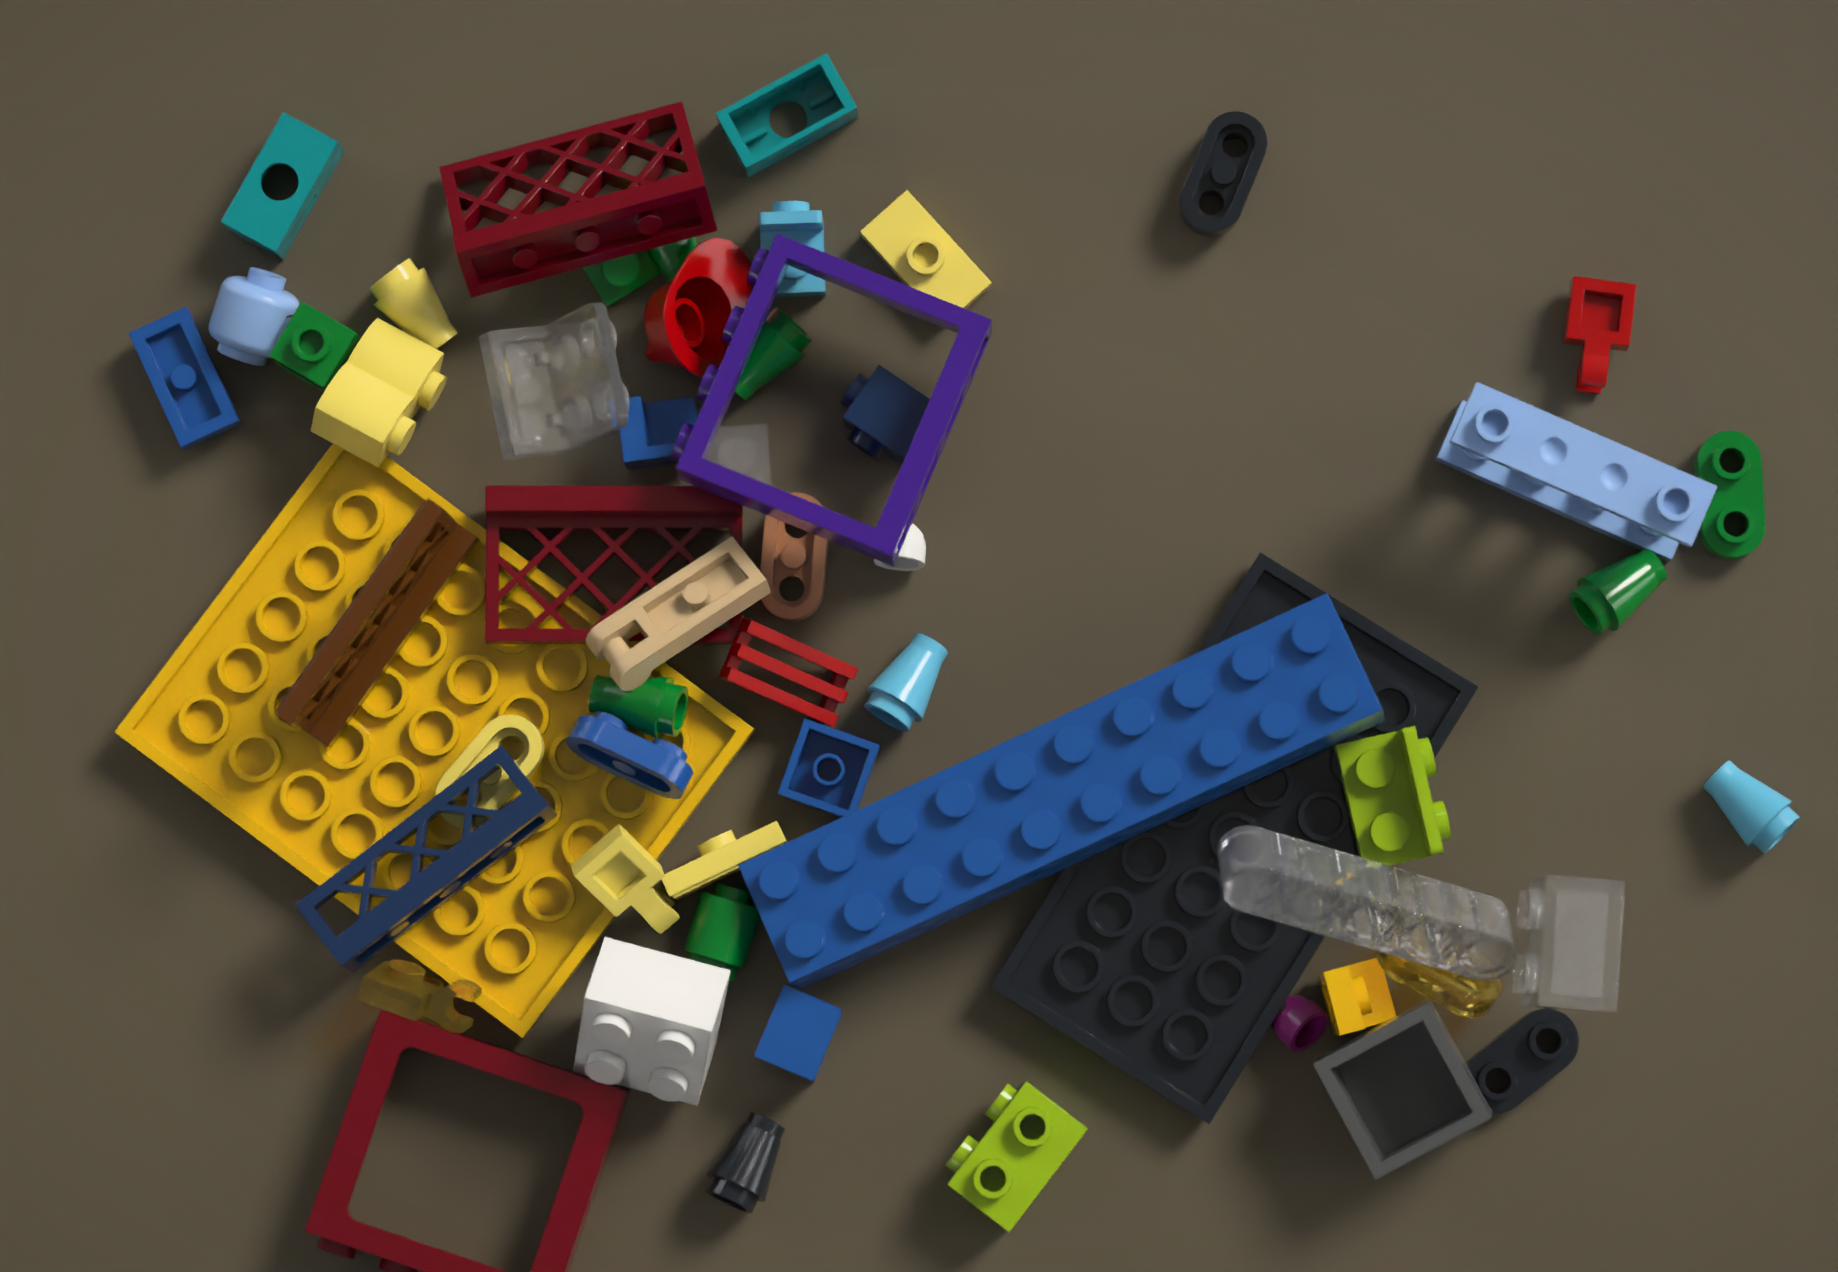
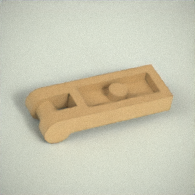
M732 536L599 622L587 634L586 644L599 660L608 661L611 665L609 675L622 691L634 690L646 682L653 669L771 593L766 578ZM641 632L645 639L634 647L629 648L627 645L628 640Z

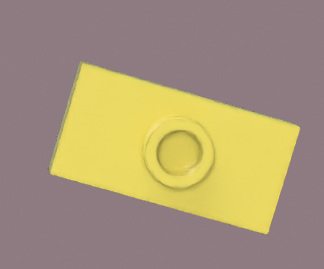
M908 190L901 194L860 231L861 237L903 283L909 287L967 309L992 286V282Z
M777 821L737 840L733 831L729 830L698 845L697 848L702 857L664 874L665 876L661 880L669 897L679 900L740 871L738 865L777 848L788 841Z

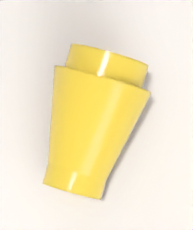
M410 258L399 264L369 288L378 300L374 304L377 309L405 333L431 347L438 349L458 334L450 323L425 268L423 267L418 270Z

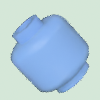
M250 267L247 277L231 276L224 279L208 328L210 335L219 342L218 352L241 362L265 366L267 358H271L269 355L299 306L298 299L290 292L284 290L286 278L267 270Z

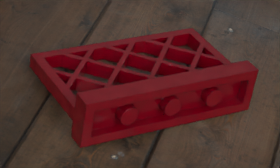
M682 101L439 167L454 234L452 236L454 248L471 298L718 231ZM675 126L677 128V131L663 147L644 141L650 133ZM602 146L614 149L601 164L583 158L590 149ZM631 155L650 161L637 177L619 171ZM545 162L553 165L540 181L522 175L529 166ZM667 168L682 172L679 175L657 180ZM570 172L588 177V180L576 193L558 188V185ZM480 179L491 181L490 185L479 197L458 190V185ZM606 184L622 189L596 197ZM509 188L528 194L514 210L496 204ZM545 201L561 206L535 213ZM483 218L498 222L495 225L473 230Z
M485 485V643L586 644L587 634L595 625L629 604L646 586L652 589L658 585L653 579L678 555L688 565L696 559L685 548L702 531H730V537L733 536L743 549V505L696 486ZM500 531H527L544 548L517 573L500 556ZM540 531L561 532L549 541ZM575 531H591L608 548L583 573L557 549ZM604 531L625 532L614 542ZM638 531H655L672 548L647 573L621 549ZM668 531L689 532L678 542ZM552 555L576 580L549 605L525 579ZM614 555L640 579L615 605L589 581ZM501 568L511 580L499 591V569ZM518 586L543 610L526 629H499V605ZM582 586L607 610L590 629H574L557 612ZM743 611L730 619V629H714L693 644H732L742 622ZM551 618L561 629L539 628ZM639 632L631 637L627 644H638L645 637Z

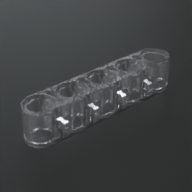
M1248 825L1236 827L1227 832L1219 841L1217 851L1224 898L1231 907L1239 911L1476 980L1489 981L1499 979L1515 967L1518 957L1508 909L1501 900L1493 896L1261 827Z

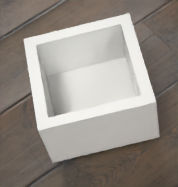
M605 937L584 997L573 1073L588 1076L592 1080L606 1085L618 1084L651 1093L664 1101H681L697 1106L716 1047L731 970Z

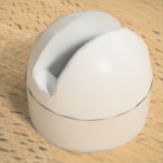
M914 524L911 525L894 567L874 559V563L879 567L897 571H914L924 568L926 541L922 532Z

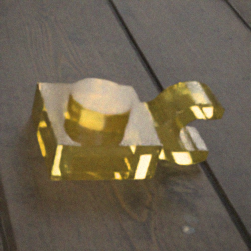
M394 959L389 962L384 961L363 976L357 1000L413 1021L425 1017L437 1022L449 1032L464 1033L472 1027L474 1019L459 1014L454 1008L453 999L454 997H459L465 1001L473 1002L481 995L482 988L475 982L466 979L455 980L446 987H443L444 982L425 975L426 970L422 966L410 961Z

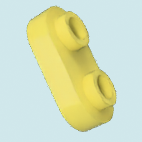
M502 715L491 720L441 777L435 796L499 748L503 741L509 737H518L523 742V753L514 761L529 779L539 767L544 755V741L540 731L529 720L518 715ZM502 767L480 783L482 800L477 808L501 810L518 792L519 789ZM459 800L453 804L461 806ZM441 813L443 818L450 824L463 829L464 815ZM475 817L474 829H477L489 818Z

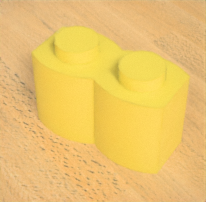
M377 318L363 334L348 361L336 373L315 407L311 432L376 467L385 460L390 452L399 456L414 433L416 422L412 420L413 416L420 407L430 410L443 391L447 380L446 376L440 374L444 353Z

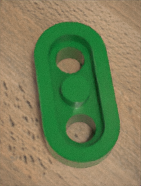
M1737 431L1718 432L1699 447L1694 460L1695 477L1718 486L1698 534L1703 546L1711 554L1722 559L1733 560L1742 558L1754 551L1760 545L1765 535L1766 520L1762 459L1759 448L1747 435ZM1731 451L1739 457L1741 465L1738 472L1728 473L1722 469L1719 463L1722 452ZM1735 514L1743 520L1744 532L1741 536H1731L1725 531L1723 521L1726 515Z

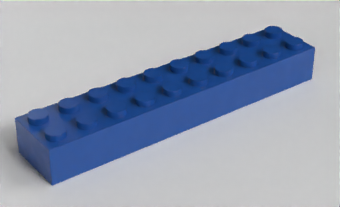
M1326 593L738 866L789 983L802 990L1385 721L1384 712L1329 594Z

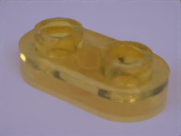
M1411 921L1395 922L1388 928L1377 946V960L1385 973L1393 981L1406 985L1444 1006L1456 1015L1471 1018L1484 1016L1490 1011L1502 992L1501 977L1489 962L1421 924Z

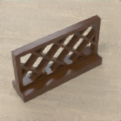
M429 498L427 501L424 500L276 708L275 714L291 726L310 734L325 746L332 748L479 539L459 525L445 509Z

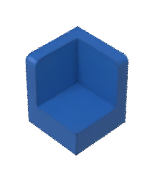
M641 396L615 399L623 461L627 469L633 470L677 464L679 460L672 458V451L685 422L692 425L696 423L698 416L695 400L692 397L644 403Z
M784 984L754 1057L815 1081L842 1015L841 1009Z

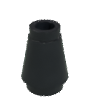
M751 1112L746 1123H743L708 1171L707 1175L712 1179L706 1192L733 1208L752 1214L758 1201L765 1202L781 1144L780 1139L785 1128L767 1117Z

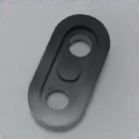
M1240 111L1227 112L1215 118L1206 130L1179 200V210L1183 221L1192 231L1200 235L1218 236L1224 234L1235 226L1241 216L1267 150L1266 132L1262 124L1252 115ZM1228 138H1239L1244 142L1246 152L1240 157H1230L1223 150V142ZM1206 195H1214L1222 202L1223 209L1216 215H1207L1201 211L1199 200Z
M1537 1009L1525 1014L1473 1055L1466 1064L1489 1104L1492 1113H1503L1512 1110L1566 1068L1573 1061L1578 1051V1031L1572 1020L1562 1012L1554 1009ZM1545 1028L1553 1030L1558 1037L1556 1049L1548 1054L1541 1052L1536 1045L1537 1034ZM1499 1068L1506 1073L1508 1084L1505 1090L1495 1094L1487 1088L1485 1078L1490 1070Z

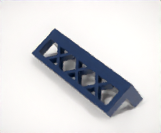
M501 745L299 901L296 907L340 966L355 973L558 814L545 797L532 785L513 758ZM502 767L522 794L501 810L477 808L480 783ZM468 793L466 806L453 805ZM441 813L465 816L462 839L450 850L425 848L429 822ZM475 817L489 818L474 830ZM417 832L415 846L401 845ZM389 853L413 855L410 881L398 890L374 888L377 863ZM424 857L438 858L422 870ZM365 873L363 886L349 885ZM338 893L362 895L358 921L337 936L317 909ZM372 897L386 898L371 910Z

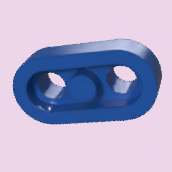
M597 711L593 716H579L566 739L568 747L582 759L662 797L671 799L681 798L693 776L692 768L685 762L687 754L681 748L666 740L653 739L651 743L629 732V727L622 720L606 712Z

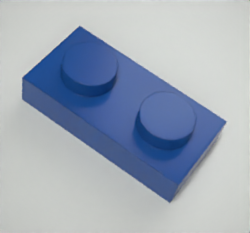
M187 307L181 308L128 333L182 449L187 450L242 424L194 317Z

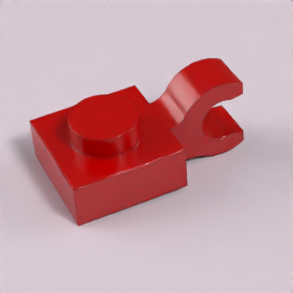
M1573 276L1570 281L1563 343L1582 345L1576 373L1575 392L1600 395L1601 389L1606 387L1610 349L1627 351L1630 347L1637 284Z

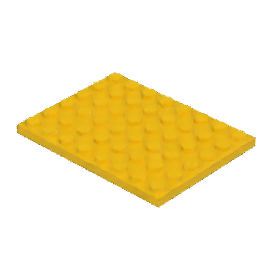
M332 444L115 730V733L320 886L433 799L441 777L491 720L502 715H518L529 720L540 731L544 741L543 759L539 767L530 776L529 781L545 797L558 815L395 941L397 945L520 1037L526 1038L615 919V916L574 877L571 864L618 824L658 861L755 729L664 662L652 670L650 677H673L675 684L686 686L688 689L687 712L680 733L676 737L664 735L661 738L681 748L687 754L685 762L693 770V776L682 797L679 799L662 797L579 757L568 747L566 739L579 716L594 715V713L589 712L588 708L591 686L597 675L612 678L609 675L611 665L608 661L599 660L587 644H486V529L389 457H386L376 467L341 447ZM429 498L445 509L459 525L475 535L479 541L332 748H329L310 734L291 726L275 714L276 708L424 500L427 501ZM500 540V556L519 573L529 561ZM501 568L499 569V591L511 580ZM538 568L525 579L549 605L566 590ZM518 586L499 605V629H526L543 610ZM575 595L557 611L574 629H590L602 617V615ZM550 618L539 629L561 628ZM627 644V645H628L629 648H632V647H634V646L637 645V644ZM629 727L630 733L651 743L655 739ZM509 737L502 743V746L513 760L518 759L522 755L524 745L520 738ZM480 789L477 806L481 803L482 794ZM518 790V792L512 797V799L506 805H508L515 798L522 794L520 790ZM468 793L459 799L461 806H466ZM440 814L429 822L425 848L450 850L461 841L463 829L450 824ZM417 832L401 845L415 846ZM389 853L377 863L374 888L398 890L410 881L413 855ZM424 857L422 870L438 858ZM365 873L349 885L363 886ZM338 893L334 896L359 915L362 895ZM372 897L371 910L386 898Z

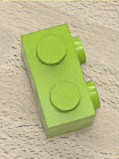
M1027 1081L1023 1083L1018 1091L1010 1084L1004 1087L985 1112V1115L994 1121L979 1142L968 1135L945 1165L954 1172L947 1185L1008 1232L1015 1226L1088 1130L1087 1127Z

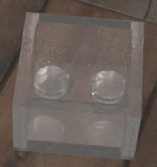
M1544 875L1531 879L1530 888L1527 891L1520 890L1517 906V928L1527 929L1526 953L1523 955L1516 954L1513 993L1523 994L1522 1007L1592 1013L1617 1012L1625 881Z

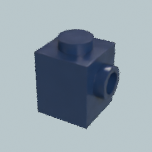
M880 365L877 366L870 378L861 372L852 382L840 402L841 405L848 409L843 416L844 426L852 430L847 440L875 460H879L881 455L885 453L900 464H903L930 399Z

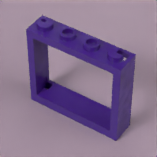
M776 234L770 250L760 248L752 262L747 283L754 285L745 309L736 305L727 320L722 341L728 343L729 346L720 367L710 364L707 368L697 393V400L704 402L695 425L685 422L681 428L672 451V458L679 460L676 469L681 481L894 567L992 335V319ZM788 266L958 333L876 528L706 460Z

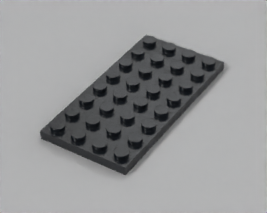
M1260 552L1198 652L1326 594V592ZM1329 595L1380 702L1385 717L1384 722L1337 744L1396 732L1402 728L1415 726L1418 739L1429 738L1435 758L1478 689V686ZM1337 744L1063 869L990 988L1207 1124H1210L1364 874L1334 746Z

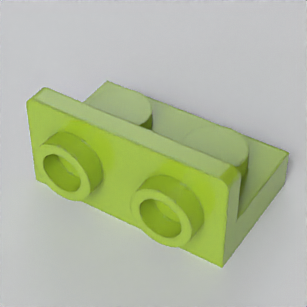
M1411 726L1396 732L1334 746L1362 872L1444 853L1442 840L1451 838V829L1444 802L1432 801L1427 777L1435 776L1437 771L1432 746L1428 737L1418 739L1415 726Z

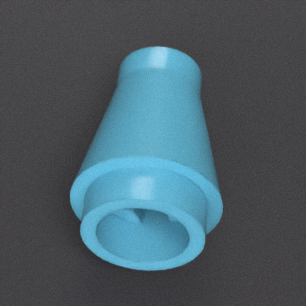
M916 633L910 644L867 688L870 697L865 703V708L883 723L902 732H908L914 722H922L941 665L948 655L946 648L934 639L924 634Z
M1730 760L1725 762L1703 786L1714 798L1746 846L1749 848L1754 844L1764 854L1770 851L1800 819V816L1790 808L1793 801L1740 770Z

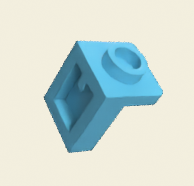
M781 201L772 204V212L758 213L760 248L769 251L776 234H780L825 253L822 211L810 210V203L805 201ZM788 266L775 298L826 296V280Z

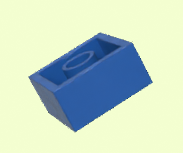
M804 718L777 794L834 816L844 817L859 810L881 747L879 744Z

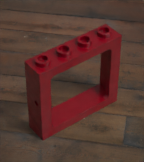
M380 1009L305 1232L320 1237L317 1248L338 1256L354 1259L358 1249L381 1257L378 1268L386 1272H417L418 1270L423 1272H508L357 1221L350 1215L349 1205L400 1055L405 1049L414 1047L577 1102L582 1107L583 1118L533 1266L529 1271L569 1272L630 1090L615 1085L599 1083L588 1076L573 1073L571 1070L389 1009Z

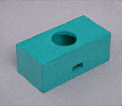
M826 53L715 114L721 130L749 178L857 119L858 109ZM784 102L798 104L803 108L807 116L804 130L789 138L777 135L772 130L769 122L773 109Z
M283 112L222 218L221 223L228 231L284 260L345 152L338 141ZM277 164L290 166L298 176L296 192L290 198L281 201L267 197L262 189V183L270 169Z

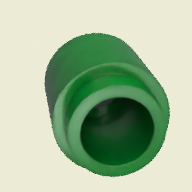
M717 883L714 895L701 891L683 949L689 952L687 959L731 970L729 981L734 982L738 967L745 968L760 920L757 908L751 906L753 898L750 892Z

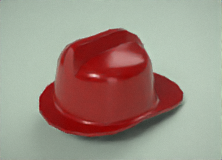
M711 238L698 243L687 255L673 280L653 293L646 303L643 315L645 333L648 338L644 355L649 360L665 361L670 365L684 367L691 374L700 377L704 376L710 364L720 367L729 346L728 343L722 341L727 320L736 305L745 309L754 285L747 283L748 273L752 264L741 248L730 240Z

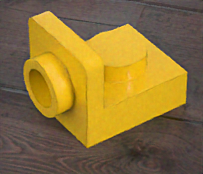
M1374 958L1317 973L1334 1036L1363 1030L1365 1027L1384 1023L1396 1016L1381 960Z

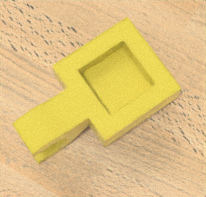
M620 824L571 864L574 877L616 918L631 905L659 934H662L680 918L679 914L672 908L675 904L673 898L669 897L668 893L657 884L665 876L661 864Z

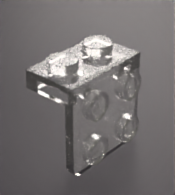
M588 303L545 326L493 330L479 336L503 461L571 453L626 427L630 403L629 394L626 386L621 382L615 352L617 345L616 330L613 323L609 320L607 309L603 303Z

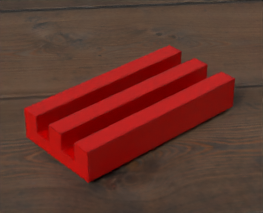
M743 618L718 677L824 725L834 727L839 715L834 714L838 703H845L849 693L844 690L848 679H855L858 668L753 620ZM755 637L832 672L829 683L748 647L751 638ZM742 660L823 695L820 705L816 706L738 671Z

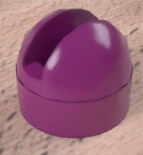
M1288 996L1284 1002L1287 1007L1282 1013L1278 1012L1272 1022V1027L1278 1038L1293 1052H1301L1312 1046L1321 1037L1328 1025L1329 1015L1316 1002L1306 996Z

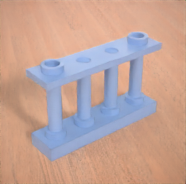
M1479 382L1475 383L1468 401L1462 400L1435 461L1634 548L1639 550L1649 549L1659 559L1666 562L1672 560L1679 543L1688 547L1693 545L1718 487Z

